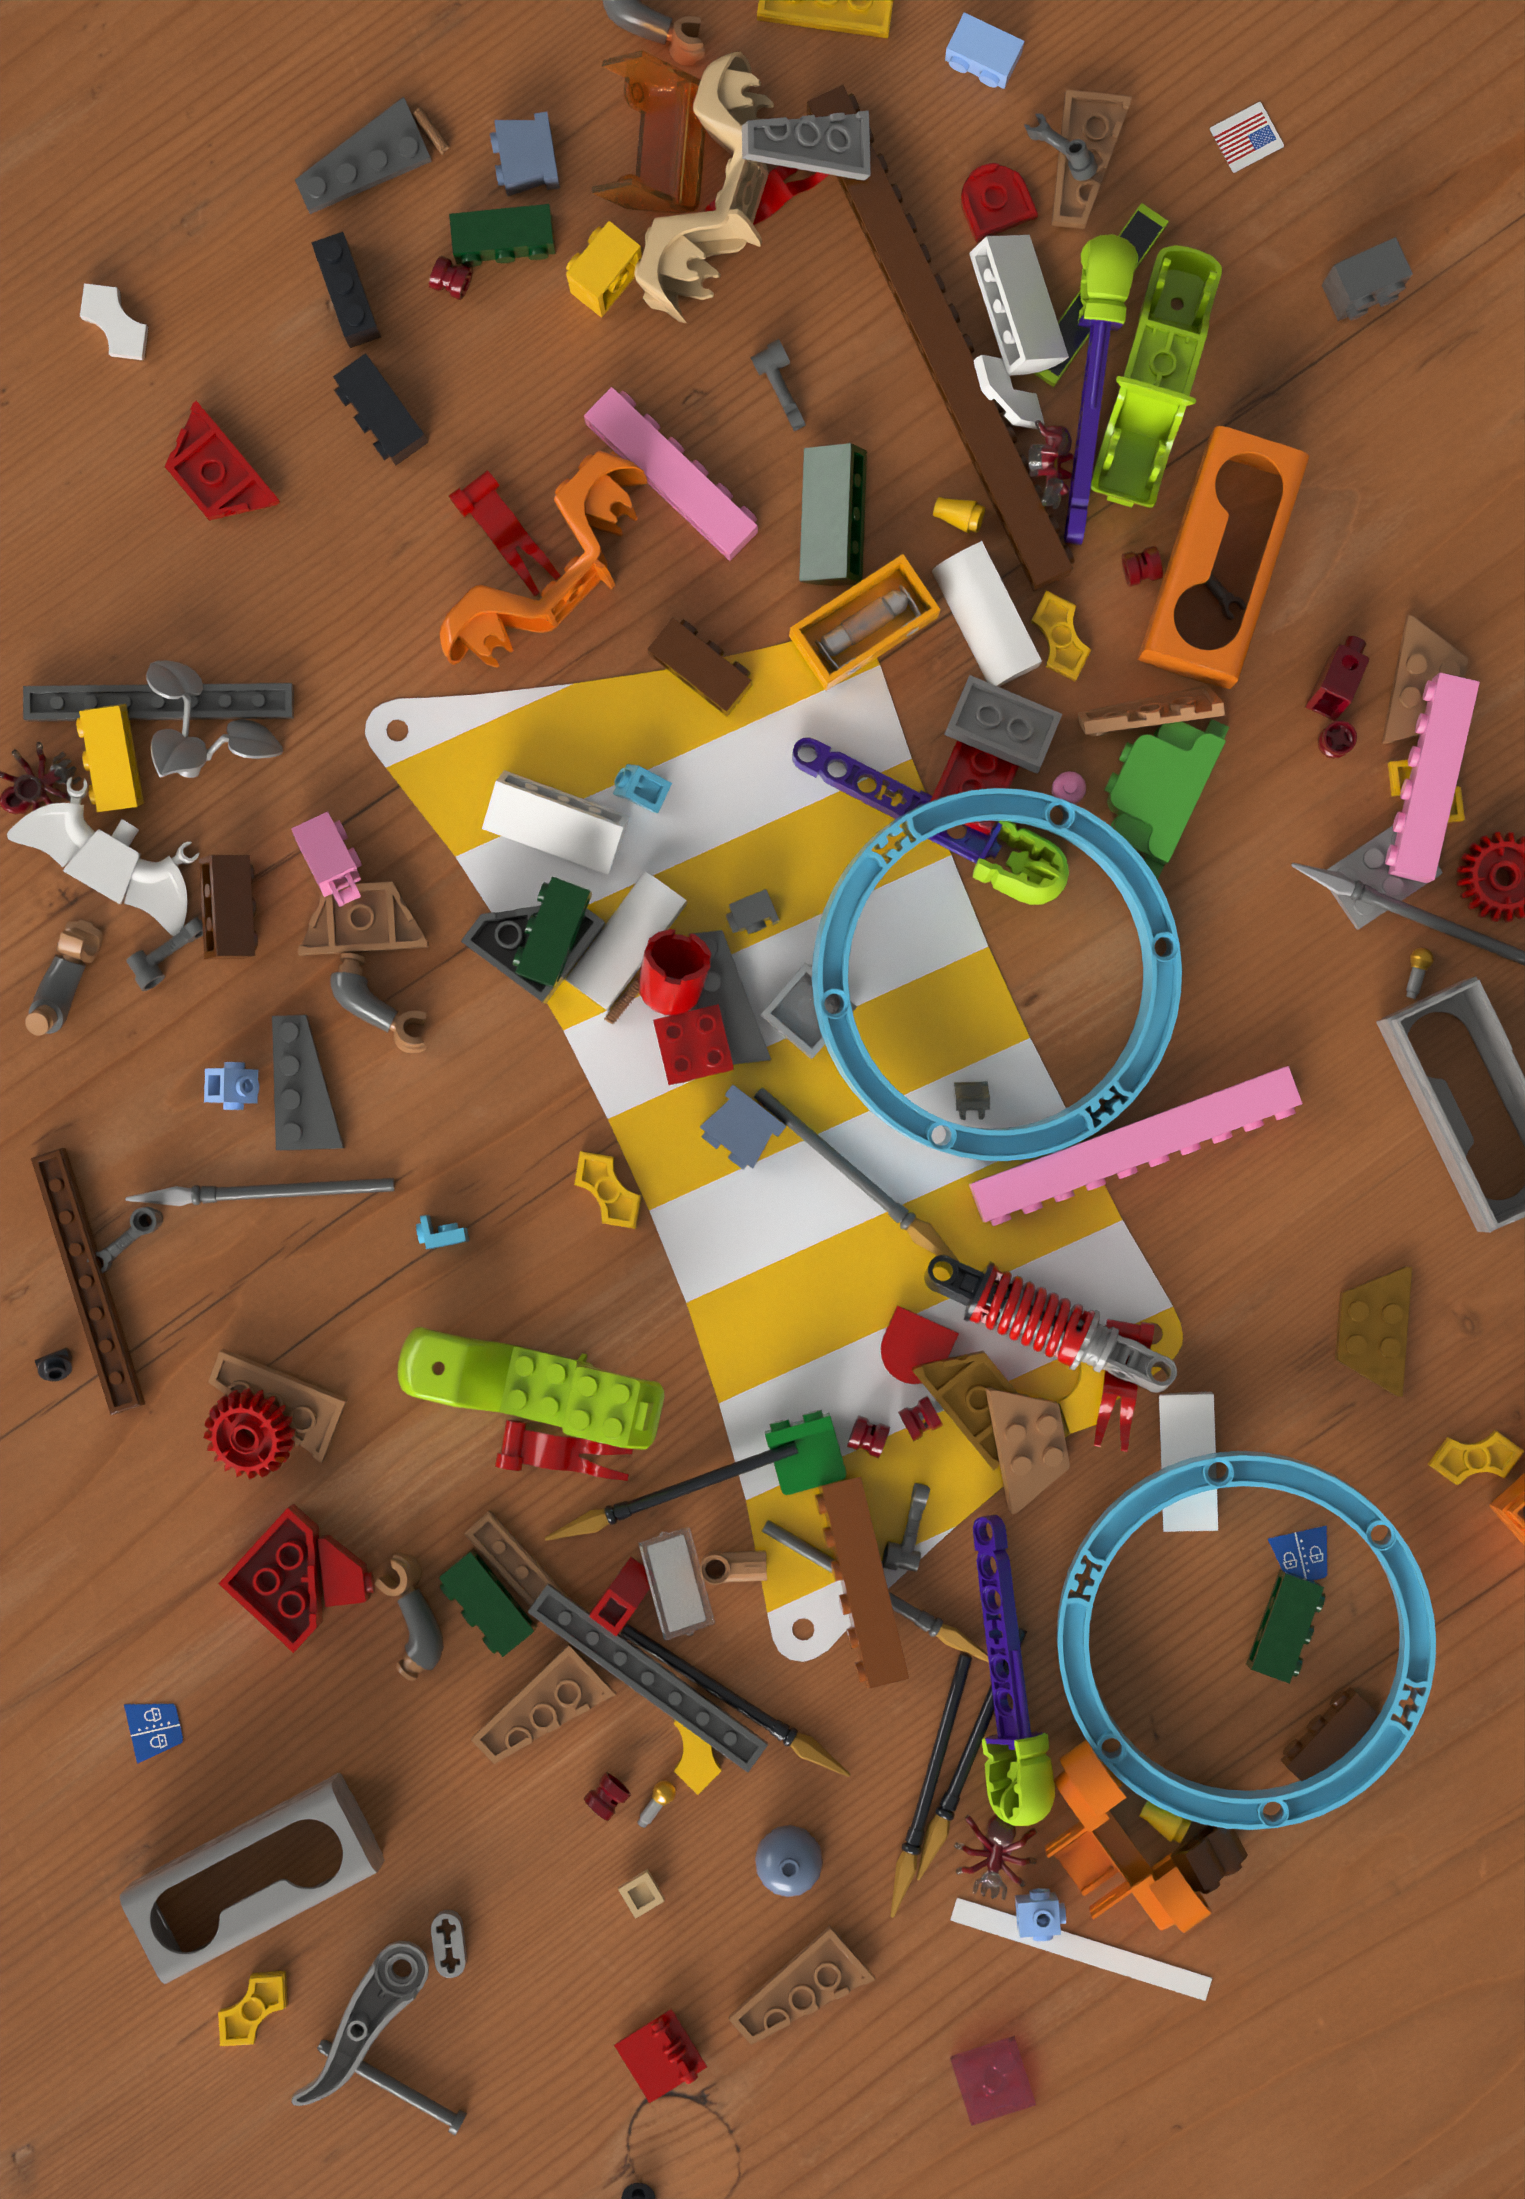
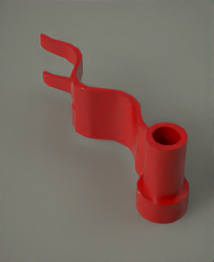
M780 165L768 173L753 225L755 226L768 219L794 196L812 189L830 174L817 172L808 178L785 184L783 181L800 169ZM716 199L704 209L705 212L716 210Z
M487 470L462 490L458 488L448 497L464 517L469 514L472 515L535 597L540 592L518 554L516 547L521 548L536 560L555 580L559 579L561 575L544 552L531 539L513 512L496 493L495 489L499 487V484Z
M1112 1319L1106 1320L1105 1326L1108 1329L1112 1327L1119 1329L1118 1335L1137 1341L1146 1348L1151 1349L1155 1324L1141 1322L1139 1325ZM1106 1370L1094 1446L1101 1447L1117 1396H1120L1121 1451L1128 1452L1138 1385L1119 1379Z
M506 1420L501 1452L497 1453L495 1467L522 1471L523 1464L545 1469L573 1471L600 1478L628 1481L629 1474L600 1466L579 1457V1454L623 1455L632 1454L633 1449L620 1448L583 1438L555 1436L525 1430V1422Z

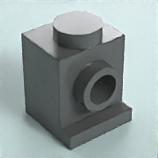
M767 889L729 904L731 913L726 914L733 933L746 930L749 935L766 928L765 921L771 920L773 925L779 923V918Z

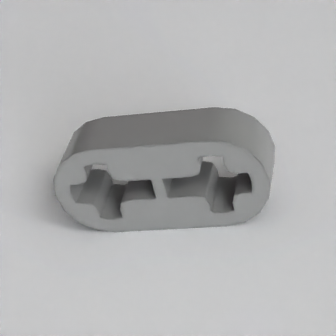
M443 1910L435 1916L431 1925L434 1961L440 1975L446 1978H454L463 1972L467 1963L462 1918L457 1912ZM444 1919H448L449 1924H455L456 1926L451 1931V1940H446L445 1930L438 1928V1926L442 1925ZM452 1947L453 1957L460 1959L454 1969H451L448 1963L442 1962L447 1957V1948Z

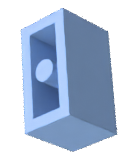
M964 12L946 48L945 61L949 62L950 67L960 73L969 72L978 76L979 80L989 87L995 88L999 86L1005 89L1022 54L1024 41Z

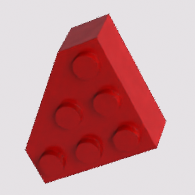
M295 1504L289 1506L218 1583L293 1653L323 1622L321 1568L318 1548L319 1526Z

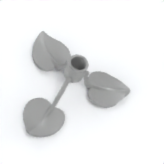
M165 660L150 663L146 673V680L150 688L164 698L179 699L182 697L184 700L182 734L173 729H163L157 731L151 741L152 760L159 777L178 773L188 778L197 777L206 761L211 760L213 753L225 742H228V748L232 753L244 758L260 759L282 755L283 748L274 735L266 727L252 720L238 719L230 722L226 729L228 734H223L209 749H206L205 743L201 739L188 737L191 709L190 696L202 693L203 683L201 678L190 667L178 662Z

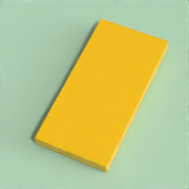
M759 0L757 20L888 38L894 0Z

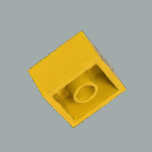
M610 221L603 228L599 226L593 231L588 239L589 246L582 254L576 253L566 267L571 294L601 318L633 281L636 263L642 258L641 246Z

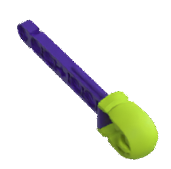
M1113 234L1095 237L1087 242L1081 252V263L1083 265L1081 302L1083 307L1079 311L1078 326L1090 328L1064 532V543L1082 545L1084 538L1110 330L1118 331L1125 323L1127 308L1124 302L1128 298L1133 280V272L1138 263V253L1135 247L1127 239Z
M810 737L802 738L794 745L792 761L798 769L815 778L819 774L828 785L895 819L918 806L929 803L932 798L928 793L922 790L919 793L841 752H830V746ZM803 747H811L816 751L817 757L811 762H805L799 758L798 751ZM833 762H840L846 767L847 772L842 777H833L828 772V766ZM863 777L871 778L876 783V789L870 793L862 792L857 782ZM882 785L887 788L885 794L882 795V799L879 800L877 797L880 795ZM897 794L903 796L902 802L904 804L899 803L896 807L892 806V799L890 797L894 798ZM999 821L996 828L993 827L989 835L962 824L966 830V835L960 839L949 836L947 830L928 838L975 863L973 878L983 883L991 881L994 889L1029 905H1042L1054 900L1067 884L1069 869L1067 859L1061 849L1051 841L1026 828L1017 830L1016 823ZM997 838L1006 842L1008 846L1023 851L1020 853L1012 851L1005 866L1010 868L1012 873L1003 870L1002 866L996 863L992 864L986 861L989 857L995 859L1002 847L997 844Z
M993 1514L977 1518L973 1525L975 1551H978L976 1562L997 1734L982 1739L983 1754L989 1758L985 1763L986 1785L990 1805L1000 1819L1015 1826H1029L1038 1823L1050 1812L1055 1799V1783L1051 1758L1045 1754L1049 1750L1048 1734L1031 1732L1010 1558L1005 1550L1008 1548L1006 1528L1003 1520L998 1515ZM987 1523H989L992 1528L991 1539L989 1538L986 1531ZM991 1557L996 1561V1573L991 1568ZM995 1591H997L1000 1595V1607L996 1604L995 1601ZM1004 1659L1009 1666V1675L1005 1673L1003 1668ZM1008 1693L1013 1699V1709L1008 1705Z

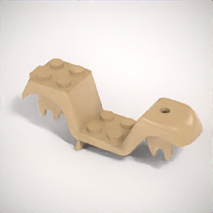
M741 52L724 55L706 67L693 104L695 115L710 137L733 156L726 165V180L723 189L716 196V210L655 218L652 227L648 228L645 235L646 246L642 258L637 261L635 267L636 281L645 291L643 296L645 302L651 309L665 311L681 323L687 322L680 310L678 295L700 300L714 297L713 291L703 288V282L708 277L720 278L721 274L704 260L706 257L738 252L744 248L747 242L761 247L762 244L761 236L754 227L753 222L767 181L768 166L763 162L742 159V125L748 120H760V118L756 117L757 111L763 107L773 108L774 103L765 95L748 92L750 86L759 87L761 82L751 73L750 64Z

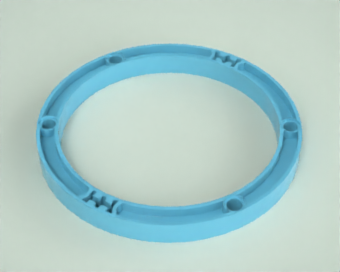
M1006 788L971 790L936 799L898 817L872 837L847 865L830 894L817 930L812 965L813 997L819 1028L836 1068L852 1092L873 1114L907 1138L938 1151L983 1161L1030 1159L1057 1152L1093 1135L1122 1113L1146 1086L1162 1060L1177 1019L1182 984L1181 951L1175 920L1162 888L1141 855L1109 824L1075 804L1044 793ZM1054 806L1058 807L1063 814V819L1059 825H1056L1050 819V811ZM1010 821L1027 824L1047 830L1080 848L1097 862L1122 894L1137 928L1142 950L1143 990L1140 1008L1134 1029L1115 1065L1088 1094L1070 1107L1040 1121L1016 1127L975 1128L963 1126L939 1118L911 1102L887 1080L870 1057L857 1029L850 1003L848 970L852 939L861 912L875 886L885 873L916 845L939 832L970 822ZM902 831L906 835L895 842L894 845L897 849H888L882 854L872 851L873 847L875 850H878L887 845L889 842L887 837L897 836ZM1159 938H1162L1166 943V951L1162 956H1159L1155 951V943ZM831 994H835L840 1001V1006L834 1013H829L824 1006L825 999ZM1115 1094H1116V1095H1120V1098H1119V1099H1115V1098H1112V1097H1113ZM1099 1099L1108 1100L1104 1104L1105 1112L1098 1111L1101 1106ZM941 1125L946 1131V1136L941 1143L935 1144L932 1140V1131Z
M1230 1451L1192 1457L1169 1465L1145 1477L1129 1488L1103 1512L1078 1547L1068 1569L1058 1610L1057 1647L1065 1694L1074 1718L1095 1753L1118 1779L1152 1804L1179 1817L1200 1824L1226 1829L1257 1830L1298 1824L1324 1815L1355 1798L1387 1771L1414 1734L1424 1712L1435 1669L1436 1631L1429 1591L1418 1563L1394 1525L1370 1500L1337 1476L1310 1463L1266 1452ZM1215 1462H1222L1226 1465L1225 1475L1218 1479L1210 1477L1208 1474L1209 1467ZM1238 1486L1265 1487L1304 1497L1333 1512L1355 1529L1375 1553L1387 1575L1394 1594L1400 1630L1399 1657L1390 1693L1380 1714L1361 1740L1341 1759L1306 1780L1271 1789L1250 1791L1226 1790L1187 1780L1166 1770L1135 1747L1117 1726L1101 1699L1093 1677L1089 1653L1090 1619L1099 1584L1117 1551L1131 1534L1149 1518L1181 1499L1209 1490ZM1377 1525H1385L1388 1531L1386 1537L1380 1541L1372 1540V1529ZM1086 1555L1091 1561L1089 1575L1092 1580H1085L1081 1588L1082 1593L1076 1592L1079 1586L1076 1573L1083 1574L1087 1564L1086 1560L1082 1558ZM1410 1695L1414 1703L1412 1705L1406 1704L1403 1710L1399 1702L1401 1699L1407 1700ZM1402 1714L1406 1719L1405 1723H1402V1721L1399 1719L1401 1718ZM1110 1738L1117 1739L1121 1743L1120 1747L1114 1752H1107L1102 1749V1744L1105 1740ZM1269 1802H1277L1281 1805L1279 1812L1274 1815L1265 1814L1263 1809Z

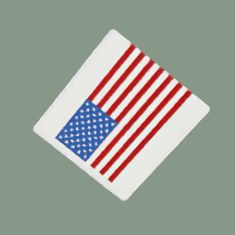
M1261 102L1210 127V131L1233 173L1284 147Z

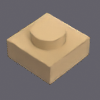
M648 1869L618 1887L620 1894L635 1919L665 1901L664 1895Z

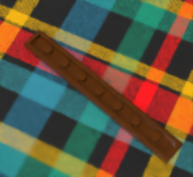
M60 1148L31 1158L110 1415L145 1405L105 1272L102 1273L101 1268L103 1266L100 1257L96 1256L95 1253L98 1250L66 1148Z

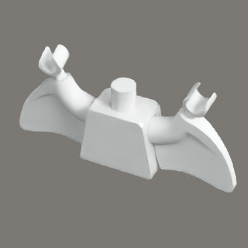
M72 777L68 779L67 792L71 797L70 803H55L36 809L23 817L8 831L7 837L9 840L44 851L62 867L65 866L64 872L118 904H122L125 898L124 904L148 912L172 936L178 934L183 928L188 901L185 881L178 866L182 863L191 864L198 858L199 853L192 858H188L183 854V849L192 842L183 843L177 849L176 855L173 858L168 856L159 862H150L141 859V854L129 847L139 829L121 819L112 836L100 829L95 832L84 820V805H81V799L88 792L86 779H84V787L80 791L73 790L71 788Z

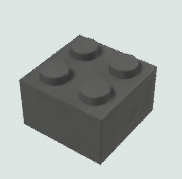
M1395 237L1334 264L1322 287L1337 320L1340 321L1349 317L1350 321L1368 313V308L1379 303L1380 307H1384L1399 298L1398 294L1406 288L1405 284L1413 273Z

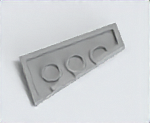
M858 111L856 114L850 115L833 113L826 117L808 115L802 116L800 119L789 120L786 117L748 120L742 125V159L866 180L871 175L869 111Z

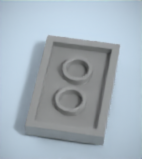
M969 675L944 735L1038 774L1062 713Z
M1393 825L1327 869L1343 873L1353 881L1359 880L1363 885L1366 884L1378 890V892L1400 901L1427 884L1388 874L1390 865L1385 864L1386 854L1389 846L1395 844L1397 832L1393 831ZM1439 866L1437 867L1435 878L1443 873ZM1331 891L1357 930L1387 911L1376 905H1370L1358 901V899L1352 900L1348 895L1336 894Z

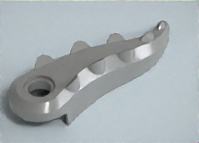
M396 1941L388 1944L381 1950L348 2003L323 2070L311 2083L293 2094L291 2098L293 2105H309L340 2089L355 2073L380 2032L402 2009L416 1998L429 1975L428 1958L418 1945L410 1941ZM400 1959L406 1960L411 1964L412 1971L408 1976L400 1977L394 1973L393 1963Z

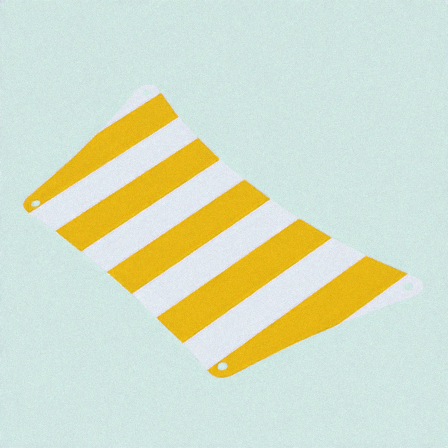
M793 641L723 657L731 664L737 661L751 673L748 678L752 680V687L728 717L667 669L574 684L476 695L398 698L379 705L373 709L366 721L365 735L369 746L454 854L491 912L497 913L540 906L541 902L537 901L541 886L544 882L549 883L553 876L590 890L592 897L587 909L601 918L606 925L642 874L647 872L687 900L688 904L669 928L675 929V934L689 937L691 933L722 930L769 1052L770 1061L735 1064L732 1071L694 1079L681 1084L668 1085L653 1020L671 1015H663L652 1010L644 1003L639 993L634 998V1001L629 1003L630 1006H627V1009L623 1011V1014L619 1016L615 1024L604 1020L605 1014H608L610 1010L604 1009L565 979L548 1000L547 1004L563 1029L608 1118L650 1211L686 1301L717 1396L735 1462L770 1450L765 1437V1431L770 1430L769 1424L784 1419H789L790 1424L803 1420V1414L816 1410H822L823 1414L830 1413L847 1473L846 1477L840 1481L861 1477L881 1562L888 1541L902 1543L908 1522L914 1483L926 1485L930 1488L929 1497L920 1520V1527H918L919 1530L914 1551L921 1552L922 1558L1004 1485L1000 1463L995 1470L989 1466L923 1383L908 1384L894 1378L885 1368L881 1358V1341L897 1305L959 1333L948 1358L983 1350L1017 1393L1026 1394L1033 1398L1040 1397L1054 1400L1058 1403L1060 1399L1069 1395L1075 1388L1079 1379L1080 1368L1078 1365L1075 1370H1071L1069 1366L1060 1363L1056 1356L1047 1357L1045 1355L1047 1345L1040 1352L1034 1351L1033 1344L1035 1339H1033L1029 1346H1023L1021 1344L1023 1334H1021L1017 1341L1011 1340L1009 1338L1011 1328L1006 1335L998 1334L997 1328L999 1323L993 1330H989L986 1328L985 1323L980 1322L976 1324L963 1320L966 1309L965 1305L930 1290L925 1283V1271L930 1261L937 1255L914 1243L908 1232L900 1228V1222L897 1224L888 1215L886 1210L787 1125L779 1137L772 1133L753 1169L749 1165L744 1170L728 1158L732 1152L721 1144L716 1149L701 1136L705 1131L700 1126L729 1100L725 1094L732 1085H735L777 1118L754 1098L756 1093L763 1087L895 1202H899L909 1210L908 1213L913 1212L916 1218L930 1223L961 1263L982 1272L991 1261L995 1263L999 1271L1011 1272L1012 1278L1015 1276L1022 1277L1023 1285L1031 1281L1035 1284V1290L1038 1287H1044L1047 1290V1295L1052 1292L1057 1293L1059 1301L1062 1298H1068L1071 1301V1308L1075 1304H1081L1083 1312L1084 1310L1087 1312L1089 1310L1100 1311L1099 1324L1102 1326L1106 1325L1107 1319L1139 1325L1141 1322L1158 1324L1162 1329L1163 1335L1157 1344L1151 1345L1150 1350L1171 1360L1175 1358L1183 1342L1180 1320L1169 1298L1123 1222L1105 1185L1087 1191L1085 1185L1073 1189L1075 1196L1060 1202H1055L1054 1197L1041 1201L1043 1208L1024 1214L1022 1209L1011 1212V1220L992 1226L991 1220L982 1222L969 1184L1046 1155L1012 1161H983L948 1154L911 1140L884 1123L852 1092L836 1068L826 1045L810 1059L760 1016L805 962L812 967L817 930L823 910L835 884L859 850L880 830L895 820V818L828 785L819 774L815 778L798 769L792 761L795 743L807 737L816 739L830 746V752H841L919 793L921 790L925 792L877 658L825 691ZM399 719L406 723L409 732L405 739L396 742L387 736L386 729L391 721ZM803 747L798 751V756L802 761L811 762L816 759L817 753L811 747ZM833 762L828 766V772L833 777H842L847 772L846 767L840 762ZM627 764L639 765L672 783L659 813H653L626 798H620L613 794L616 787L614 785L615 778L618 772L625 768ZM504 770L630 816L620 849L609 874L601 873L482 829L495 782ZM863 777L857 782L862 792L870 793L876 789V783L871 778ZM882 785L880 795L877 797V799H882V795L885 794V790L887 788L886 786ZM897 794L894 798L890 797L892 799L891 805L896 807L899 803L904 804L902 802L903 796ZM902 831L897 836L887 837L889 841L887 845L878 850H875L873 847L872 851L882 854L885 850L897 849L894 845L895 842L906 835ZM929 839L922 841L905 853L877 883L866 901L856 925L849 956L848 984L850 1001L857 1006L853 1011V1016L860 1037L881 1073L900 1093L925 1111L946 1121L975 1128H1007L1037 1122L1053 1116L1066 1109L1026 1030L989 949L950 850ZM767 889L779 918V923L773 925L771 920L765 921L766 928L749 935L746 930L733 933L726 918V914L731 913L729 904ZM641 967L626 988H629L635 978L639 979ZM697 1004L689 1011L696 1010ZM940 1125L934 1128L932 1131L934 1143H941L945 1139L946 1131L944 1127ZM942 1267L933 1269V1275L938 1280L946 1281L950 1279L946 1269ZM1152 1367L1151 1374L1154 1375L1155 1373L1160 1371L1161 1368ZM928 1396L943 1426L936 1430L929 1429L925 1431L923 1437L913 1442L898 1411L906 1407L913 1408L918 1404L919 1400ZM1060 1409L1061 1419H1062V1424H1063V1430H1064V1435H1065V1438H1066V1437L1069 1436L1070 1434H1069V1432H1068L1067 1426H1066V1424H1065V1421H1064V1418H1063V1415H1062V1412H1061V1409ZM920 1412L918 1415L921 1421L925 1423L926 1421ZM858 1415L868 1418L871 1424L878 1425L881 1423L890 1427L879 1459L870 1456L867 1450L861 1448L854 1450L847 1447ZM774 1463L741 1474L739 1477L747 1503L755 1551L766 1550L767 1581H761L773 1641L778 1651L790 1660L805 1662L815 1659L828 1651L846 1629L851 1626L849 1614L843 1615L839 1603V1595L844 1594L841 1581L835 1582L832 1573L762 1532L766 1522L770 1520L835 1559L833 1547L827 1548L824 1540L823 1528L828 1527L825 1514L819 1515L815 1502V1495L820 1494L819 1488L816 1487L791 1495L783 1494ZM883 1568L887 1587H891L908 1570L897 1568L895 1571ZM806 1618L813 1623L814 1633L811 1638L802 1641L793 1635L792 1627L798 1619Z

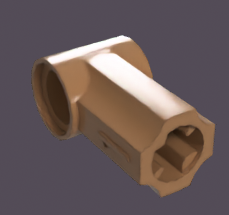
M766 1550L739 1552L711 1551L701 1561V1577L711 1585H719L726 1582L767 1581ZM714 1559L722 1561L725 1565L724 1573L719 1576L709 1574L706 1569L709 1561Z

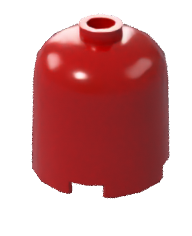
M675 929L660 931L649 938L644 950L640 970L639 994L644 1003L652 1010L663 1015L675 1016L686 1013L695 1007L702 994L711 967V951L703 940L692 933L690 937L675 934Z

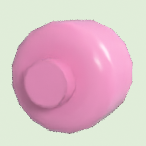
M1067 771L1061 773L1052 784V795L1076 805L1083 799L1086 793L1085 780L1076 772Z

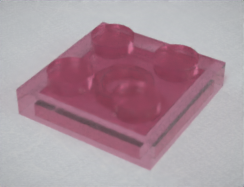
M1015 2036L950 2056L971 2126L1036 2105Z

